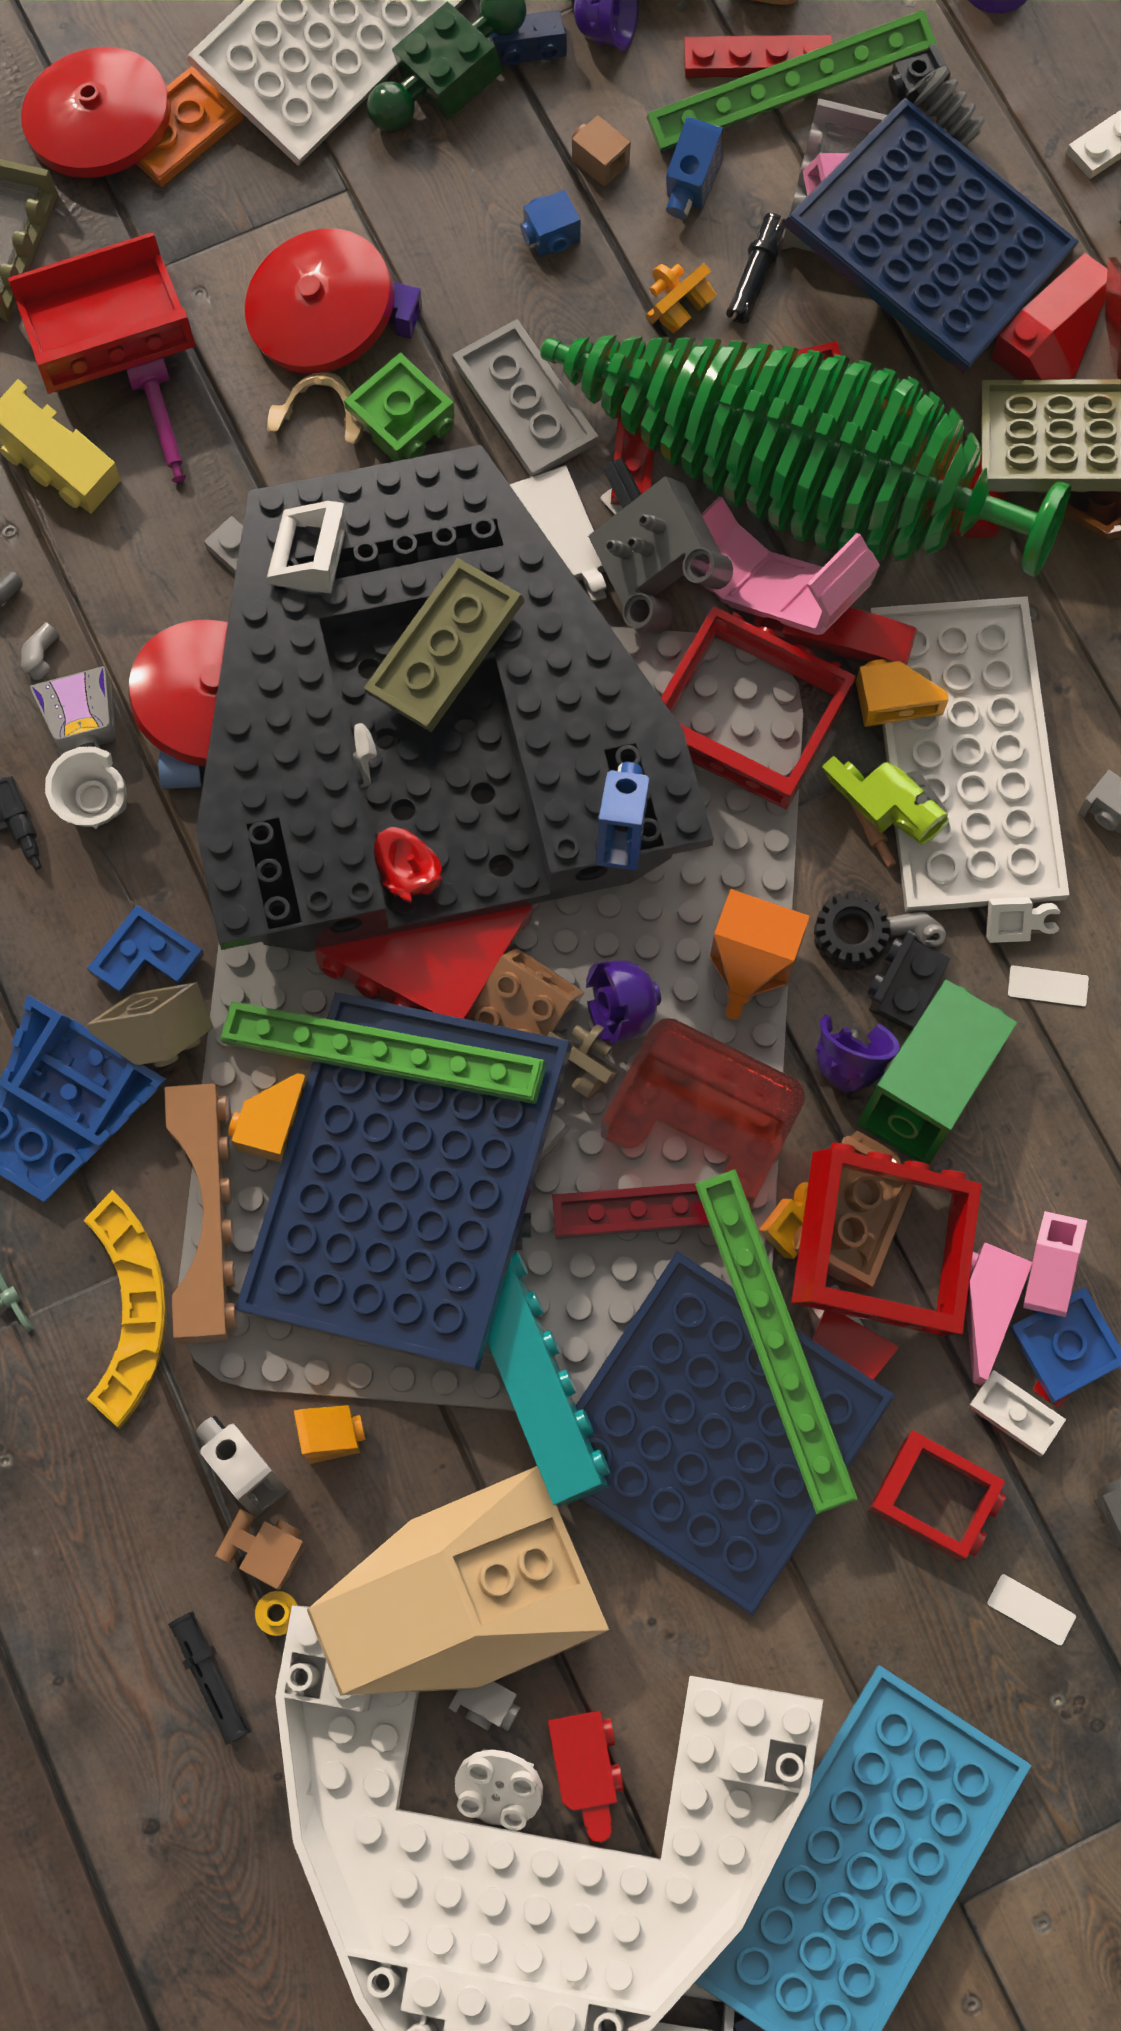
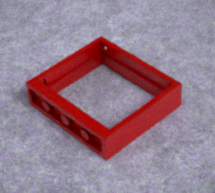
M713 606L661 696L662 701L671 713L674 712L716 637L834 695L789 778L679 723L684 731L692 763L787 810L852 693L856 676L841 669L840 663H829L816 657L806 646L801 644L792 645L780 639L773 630L767 627H755L745 622L738 613L733 612L731 615Z
M831 1143V1148L814 1151L812 1154L791 1304L938 1336L963 1334L982 1183L966 1180V1173L960 1171L942 1170L941 1173L929 1171L930 1165L923 1162L905 1161L904 1164L892 1162L893 1156L886 1153L868 1152L867 1156L855 1153V1146L844 1143ZM842 1167L951 1193L936 1311L825 1287Z

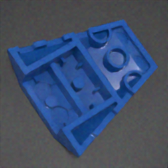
M27 994L23 1007L25 1009L20 1028H16L11 1044L14 1047L6 1070L3 1069L0 1078V1175L41 1201L47 1202L168 1079L147 1064H133L89 1033L86 1026Z

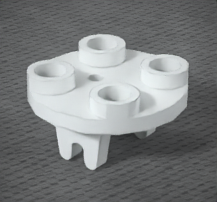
M483 1748L481 1752L472 1754L463 1760L455 1776V1793L458 1797L457 1807L459 1811L467 1817H476L488 1824L504 1826L512 1831L521 1830L525 1827L527 1820L536 1814L543 1799V1784L537 1771L533 1768L534 1764L505 1751Z

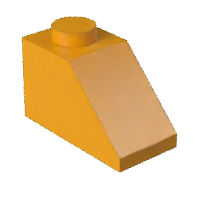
M879 659L870 661L859 668L856 688L864 727L944 714L949 700L947 692L901 661L888 663L887 660Z
M294 1074L244 1101L241 1113L234 1112L229 1125L228 1136L232 1137L231 1141L236 1151L279 1163L282 1162L307 1083L305 1075Z
M349 1405L294 1411L302 1455L309 1464L360 1453L358 1442L366 1440L361 1415L353 1416Z

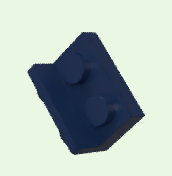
M560 9L526 14L523 25L513 34L502 36L492 34L489 37L490 42L495 45L501 65L512 66L521 62L553 60L557 57L567 56L566 28L562 24Z

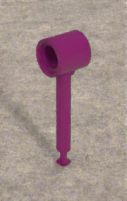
M162 357L126 370L132 390H145L167 467L172 468L175 476L172 478V481L180 484L184 482L187 476L181 473L180 465L182 464V459L159 386L163 382L170 381Z

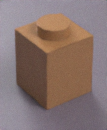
M597 115L588 124L579 126L573 134L572 161L605 187L630 164L631 141Z

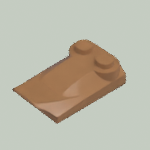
M856 1131L851 1136L844 1137L841 1142L855 1146V1153L866 1156L868 1152L886 1153L893 1156L892 1162L902 1164L898 1153L859 1131ZM842 1167L827 1271L828 1275L841 1282L864 1289L874 1286L914 1184ZM802 1226L798 1228L794 1237V1247L797 1254L799 1252Z

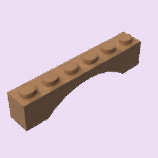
M215 1083L165 1087L166 1129L175 1142L186 1152L193 1164L200 1184L203 1204L202 1233L196 1256L185 1278L172 1294L173 1338L179 1345L230 1341V1329H237V1310L235 1309V1303H229L228 1287L235 1286L236 1280L234 1261H227V1245L234 1243L232 1219L225 1218V1203H232L230 1177L224 1178L223 1162H230L229 1137H222V1121H228L229 1119L227 1096H220Z

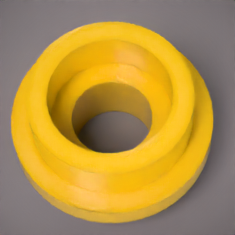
M273 1591L265 1594L256 1605L255 1619L257 1625L263 1632L272 1636L287 1634L292 1605L298 1606L297 1602L291 1595L282 1591ZM274 1605H281L285 1611L284 1617L278 1622H273L269 1618V1610Z

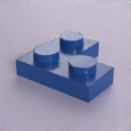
M136 905L88 966L87 970L95 978L122 996L146 964L175 984L181 985L204 953L194 943Z

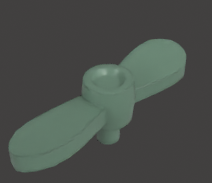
M0 1274V1290L2 1292L0 1293V1309L5 1305L7 1309L12 1307L20 1323L28 1333L34 1327L18 1304L21 1298L13 1286L7 1287Z

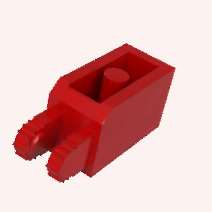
M601 1711L549 1720L548 1727L562 1803L573 1811L582 1810L584 1826L587 1827V1831H585L588 1833L587 1837H590L591 1841L601 1842L602 1844L603 1841L611 1838L610 1834L613 1833L611 1831L613 1827L610 1826L612 1821L609 1804L616 1803V1793L624 1791L619 1764L610 1765L607 1747L615 1746L611 1719L602 1720Z

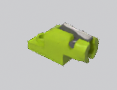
M835 756L822 766L827 780L881 834L893 824L914 838L920 845H924L934 839L948 824L947 809L919 771L905 773L897 766L885 762L864 780L863 775L852 763L848 761L843 765Z

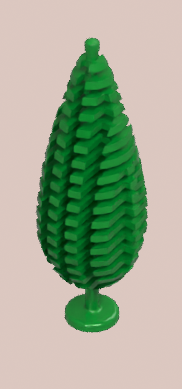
M604 335L597 340L594 346L593 342L588 343L590 337L578 338L574 340L571 346L564 345L562 341L550 337L541 346L540 356L543 360L553 364L559 363L564 365L563 372L574 386L578 385L582 380L581 391L589 401L596 404L602 398L601 407L605 410L604 412L612 419L621 416V423L624 425V428L632 435L640 434L641 432V439L645 441L644 444L653 451H659L661 448V454L665 457L664 460L673 466H679L682 461V469L685 470V474L694 480H700L703 474V483L706 484V488L715 494L721 495L724 488V495L728 498L727 502L739 508H742L744 502H746L750 512L759 520L764 521L767 515L769 516V522L772 523L771 526L786 533L787 528H789L792 534H794V538L807 544L810 539L815 540L818 548L831 553L833 548H839L840 551L857 533L861 534L868 549L873 552L877 561H883L885 556H889L892 551L893 556H896L894 561L912 558L914 552L920 549L923 542L924 550H926L925 555L945 547L949 535L955 531L964 512L959 533L962 531L960 537L972 528L980 518L1029 536L1021 567L1024 573L1036 578L1050 554L1067 510L1072 486L1064 482H1056L1050 488L1038 513L989 496L987 468L982 471L974 489H970L979 466L981 446L974 433H969L963 447L961 441L963 439L964 425L963 419L958 412L951 408L949 415L947 412L944 415L943 400L932 391H930L929 396L926 394L923 396L922 384L910 376L907 380L903 379L900 382V379H897L899 374L896 371L884 368L883 371H873L875 366L870 362L860 360L859 363L854 362L851 365L848 364L850 359L847 356L835 354L834 357H828L826 360H823L825 354L813 350L797 355L799 349L784 345L781 350L776 349L772 351L774 346L766 343H757L755 348H746L748 344L746 342L730 341L728 347L720 345L722 340L704 338L700 347H698V344H694L696 338H677L673 350L672 343H667L670 337L652 338L646 347V342H641L643 337L631 336L623 340L620 345V341H615L616 335Z

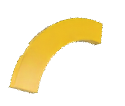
M112 1190L83 1221L101 1240L116 1268L121 1286L122 1330L117 1351H115L106 1373L87 1400L121 1429L144 1397L156 1372L166 1331L167 1303L162 1270L153 1244L129 1206Z

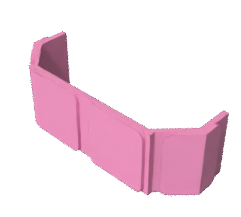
M719 496L701 514L721 554L728 556L734 567L732 579L726 587L721 589L705 588L713 592L721 602L728 604L731 608L763 618L776 619L784 625L815 635L823 634L871 586V582L875 578L880 566L873 552L868 549L861 534L856 533L822 567L770 552L738 524L723 497ZM711 562L707 565L706 574L710 570Z

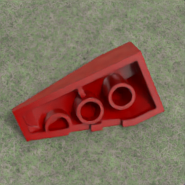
M1084 253L1028 303L998 335L991 359L1019 380L1074 379L1115 274Z

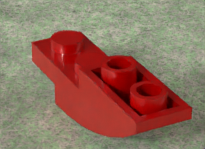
M851 607L820 635L784 625L779 620L769 617L756 616L753 624L755 627L762 626L773 630L780 639L790 644H801L803 646L826 649L835 656L865 661L883 659L887 660L888 663L901 661L905 665L908 664L917 629L911 625Z

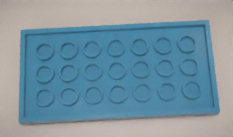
M878 1665L812 1774L809 1796L742 1930L694 1983L764 2031H882L1032 1765Z

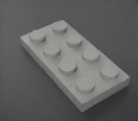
M518 319L452 354L453 364L530 477L548 472L598 444L597 433L548 362L541 358L539 349Z

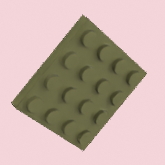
M1121 379L982 380L981 473L987 468L989 491H1035L1042 493L1049 491L1056 482H1064L1071 485V491L1121 492Z

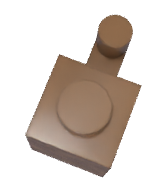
M240 1509L215 1556L230 1564L238 1548L247 1554L239 1569L269 1586L283 1591L307 1546L298 1539L302 1531L278 1519L275 1526L264 1521L255 1537L247 1533L255 1516Z

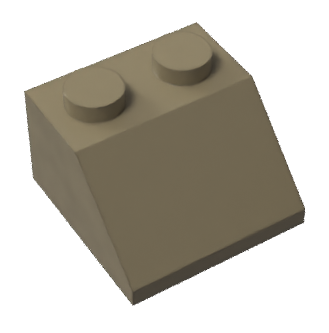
M197 982L132 993L86 1024L89 1033L133 1064L154 1063L155 1067H163L179 1059L178 1053L201 1043L200 1037L214 1028Z

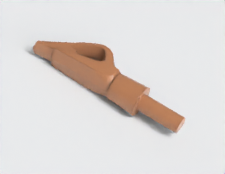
M850 803L864 828L871 847L877 848L887 868L894 866L896 861L885 843L888 838L884 832L881 834Z

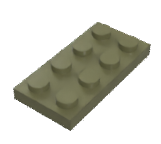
M457 558L365 685V691L373 698L432 732L525 602L524 598L517 591Z

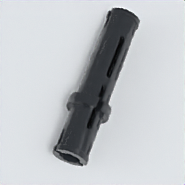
M765 214L756 240L750 243L748 261L730 306L726 311V315L729 318L736 312L733 317L734 322L742 324L749 322L768 269L772 262H776L779 253L777 247L784 229H786L783 226L785 218L781 219L780 224L777 225L781 218L779 214Z
M194 1611L170 1622L168 1626L185 1658L182 1663L186 1670H191L220 1730L225 1745L251 1733L214 1657L218 1653L214 1646H209Z

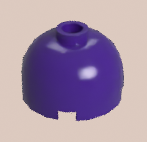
M614 960L593 964L588 971L586 988L593 987L594 1000L587 1001L593 1026L599 1024L605 1028L601 1039L603 1041L611 1039L609 1044L614 1045L639 1038L652 1026L657 1014V1006L661 1003V992L658 984L652 981L649 974L638 964L630 961Z

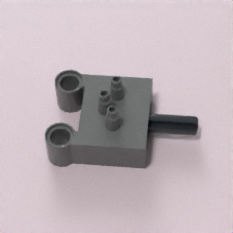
M618 458L606 464L604 473L623 509L588 537L623 605L622 615L625 623L634 629L652 634H660L670 626L673 612L667 601L655 597L657 594L683 575L693 583L711 589H721L726 587L731 581L734 567L729 557L721 554L685 483L665 476L641 494L626 462ZM711 562L710 570L706 574L707 565ZM650 608L648 618L646 619V612Z

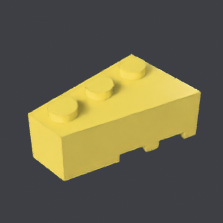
M17 379L0 398L1 454L12 464L18 466L21 463L27 467L31 476L41 485L47 487L50 484L59 490V495L73 508L81 506L92 514L121 481L115 462L77 429L72 433L54 420L53 417L57 412L48 404L43 409L37 406L28 398L26 392L28 387Z

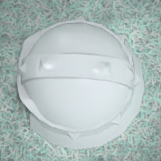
M78 747L63 753L52 764L46 776L45 795L51 809L61 819L67 821V823L97 829L100 825L110 822L126 809V784L121 774L112 767L111 753L97 747Z

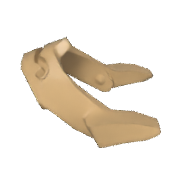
M334 373L309 374L293 387L285 404L272 405L270 407L267 431H277L283 425L284 420H290L291 413L293 412L292 407L298 393H305L312 385L333 387L339 393L343 403L352 393L341 377ZM345 409V441L357 444L363 435L364 426Z

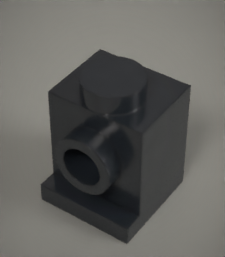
M936 43L929 45L928 50L893 63L892 74L889 75L888 82L894 97H899L900 101L906 98L913 104L919 93L916 91L906 95L908 91L933 70L947 66ZM949 71L948 75L946 76V78L944 79V81H947V80L950 79V74H951L950 71Z

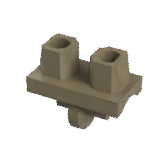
M597 1024L589 1033L577 1025L571 1035L582 1042L581 1046L559 1031L555 1033L549 1032L547 1035L549 1037L570 1041L572 1050L568 1064L572 1061L583 1068L572 1084L576 1091L587 1098H593L604 1084L614 1081L619 1071L592 1054L594 1050L606 1058L612 1049L611 1046L601 1040L605 1032L604 1027Z

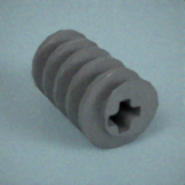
M943 66L926 75L906 95L917 91L919 95L913 104L916 107L927 104L928 107L924 114L929 118L936 116L937 120L935 123L944 128L947 133L965 147L981 133L980 128L984 124L985 118L983 115L971 118L976 110V105L969 103L962 106L967 98L966 91H960L953 94L958 85V80L953 78L944 81L949 73V68Z

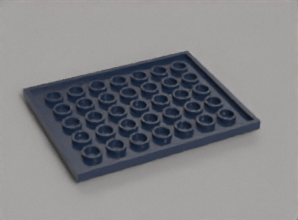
M335 992L327 1019L543 1059L547 1066L537 1104L313 1061L235 1309L240 1313L479 1372L572 1050V1044L569 1040Z

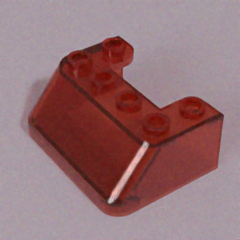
M662 1019L651 1027L603 1117L601 1137L622 1148H636L645 1142L656 1120H659L730 1156L731 1159L723 1173L736 1169L750 1210L752 1211L802 1110L805 1092L802 1085L793 1077L676 1019Z

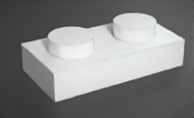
M1121 110L1068 146L1066 154L1089 179L1121 159Z
M995 1370L990 1373L988 1380L982 1385L968 1408L1039 1457L1045 1453L1066 1421L1065 1418Z

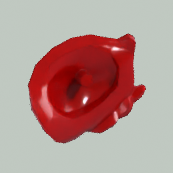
M390 827L378 834L374 844L375 862L383 879L381 885L388 892L391 891L394 897L400 896L406 902L411 903V896L419 893L424 895L430 894L440 885L442 870L440 860L421 839L406 829Z

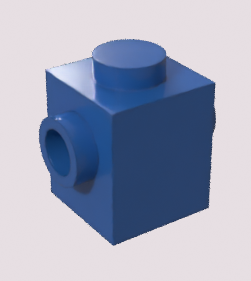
M565 189L547 197H537L529 204L523 206L524 222L520 223V230L528 246L533 244L539 257L549 253H559L569 245L580 241L581 219Z

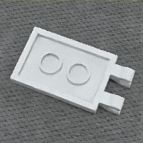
M565 465L510 484L577 581H583L592 602L605 599L606 594L604 590L607 587L601 574L605 572V569L588 537L594 530L567 466Z

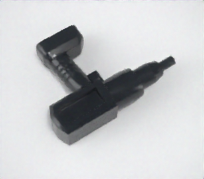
M13 776L1 777L0 832L9 829L15 843L21 846L23 854L28 860L32 861L35 870H38L42 866L38 859L39 847L35 840L37 834L31 820V814Z

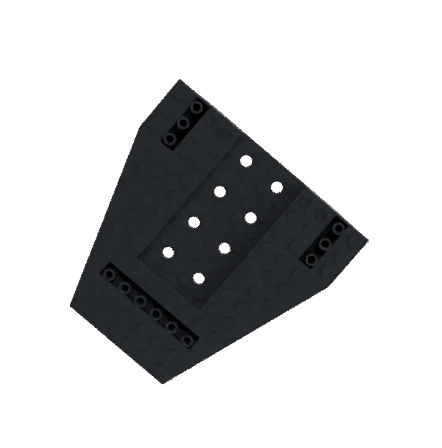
M482 445L248 490L196 827L221 950L263 942V945L311 952L317 948L457 921L630 884L671 859L672 854L713 846L712 830L682 727ZM325 501L344 503L347 527L331 594L276 586L268 583L267 575L283 511ZM296 526L286 567L314 561L321 528ZM459 558L522 595L525 602L434 730L429 732L370 696L364 689L370 679L361 677L359 673L365 667L374 666L378 668L454 561ZM463 719L472 720L477 725L469 733L459 732L454 726ZM359 723L364 724L371 733L377 756L369 760L371 784L361 790L360 785L364 783V780L353 760V753L356 752L354 726ZM385 735L393 736L398 740L397 744L391 749L379 748L376 745V741ZM625 762L640 765L643 769L642 775L650 778L637 871L595 865L599 814L607 772L612 770L618 771V766ZM485 789L494 794V799L487 804H479L472 799V795L478 790ZM400 806H408L415 811L414 816L406 821L397 820L392 814ZM614 825V828L618 831H628L626 826ZM390 827L406 829L417 836L432 849L442 866L440 885L430 894L411 896V903L406 902L400 896L394 897L391 891L388 892L381 885L383 879L375 862L374 844L378 834ZM504 861L509 863L513 869L509 875L498 877L491 873L490 867L496 862Z

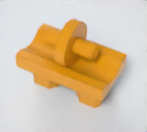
M703 263L680 283L678 278L684 274V270L679 264H676L672 269L663 264L658 265L652 272L656 283L649 289L655 297L662 292H665L667 295L645 317L651 324H654L659 319L674 334L692 318L679 303L684 296L689 299L698 311L703 309L717 296L713 287L705 278L711 270Z

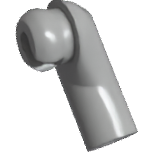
M47 622L21 648V668L24 673H29L33 680H40L49 672L50 667L43 660L44 651L60 637L58 632Z
M919 911L886 918V921H890L889 937L905 935L910 930L916 933L915 939L928 947L941 946L946 939L944 927L925 912Z

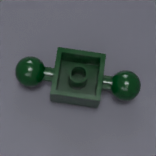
M481 0L479 5L480 16L471 23L448 1L392 48L401 75L405 80L401 84L397 82H384L372 90L367 101V112L372 123L379 129L387 132H396L405 128L413 118L415 111L414 101L421 95L449 120L503 73L495 45L487 38L492 34L502 36L516 32L523 25L526 18L527 8L525 0Z

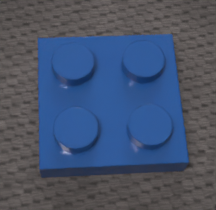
M1086 1287L1071 1294L1066 1317L1038 1311L1009 1328L1051 1403L1121 1367V1347Z

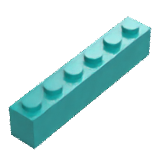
M517 1251L512 1254L487 1342L553 1505L562 1508L608 1488L604 1476L610 1474V1470L601 1450L594 1451L589 1441L588 1435L593 1433L591 1423L584 1409L577 1411L571 1397V1395L577 1393L575 1384L568 1370L561 1371L555 1355L561 1353L552 1331H544L538 1316L543 1315L544 1310L534 1290L528 1292L522 1277L527 1276L528 1271L520 1253Z

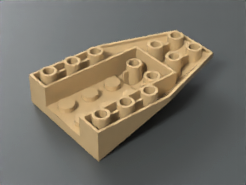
M538 1466L410 1520L307 1609L340 1696L477 1689L591 1641L609 1630L559 1510L551 1501Z

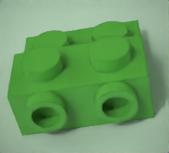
M401 352L344 400L345 409L371 433L372 441L394 462L420 457L425 451V443L434 435L438 438L445 436L454 424V402Z

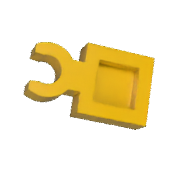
M802 1182L797 1186L794 1192V1201L792 1199H782L759 1229L762 1235L784 1258L794 1259L797 1255L794 1247V1237L798 1228L803 1224L808 1182Z

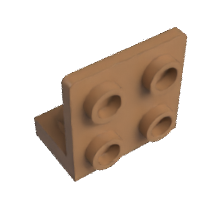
M516 948L500 957L467 1020L547 1036L549 1032L555 1031L563 1015L578 1005L585 992L519 948Z

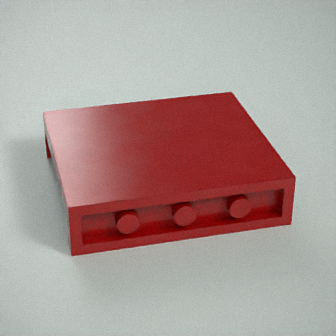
M154 232L8 278L48 394L196 347L184 307H181L160 254Z
M527 905L457 921L315 949L316 963L325 975L335 980L343 978L351 982L359 993L370 999L379 997L390 1004L467 1019L500 957L509 951L521 929L524 930L530 923L533 906Z

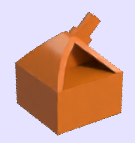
M730 889L714 932L709 958L728 988L726 995L729 1000L725 1009V1016L738 1020L741 1017L744 1005L750 1002L752 996L787 986L810 918L809 915Z

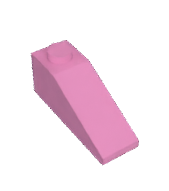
M984 1243L978 1250V1253L973 1252L966 1303L973 1383L980 1386L989 1378L1033 1263L988 1243Z

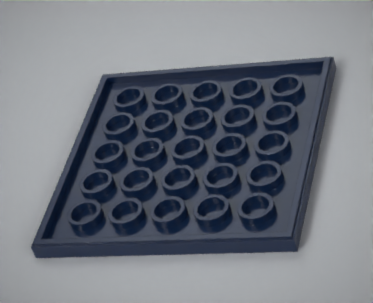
M906 98L790 213L783 223L784 227L963 375L1079 243L1076 238Z
M676 1251L575 1406L577 1411L584 1409L593 1429V1433L588 1435L589 1441L594 1451L601 1450L610 1470V1474L604 1476L608 1488L589 1495L582 1500L753 1616L818 1514H816L733 1287L679 1251ZM795 1329L846 1469L848 1470L892 1402L895 1394Z

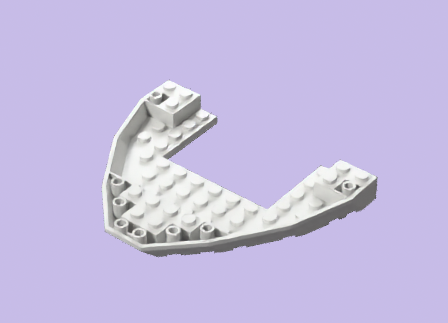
M292 1605L275 1694L292 1839L354 1999L373 2030L651 2031L742 1930L809 1796L824 1699L690 1676L661 1859L399 1809L419 1692L340 1696L307 1613L309 1607Z

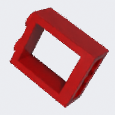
M911 1430L903 1441L868 1511L961 1562L967 1558L968 1554L975 1557L982 1547L987 1533L981 1531L988 1515L993 1518L997 1516L1006 1499V1495L1000 1492L1005 1480L918 1432ZM920 1452L987 1488L960 1542L893 1506Z

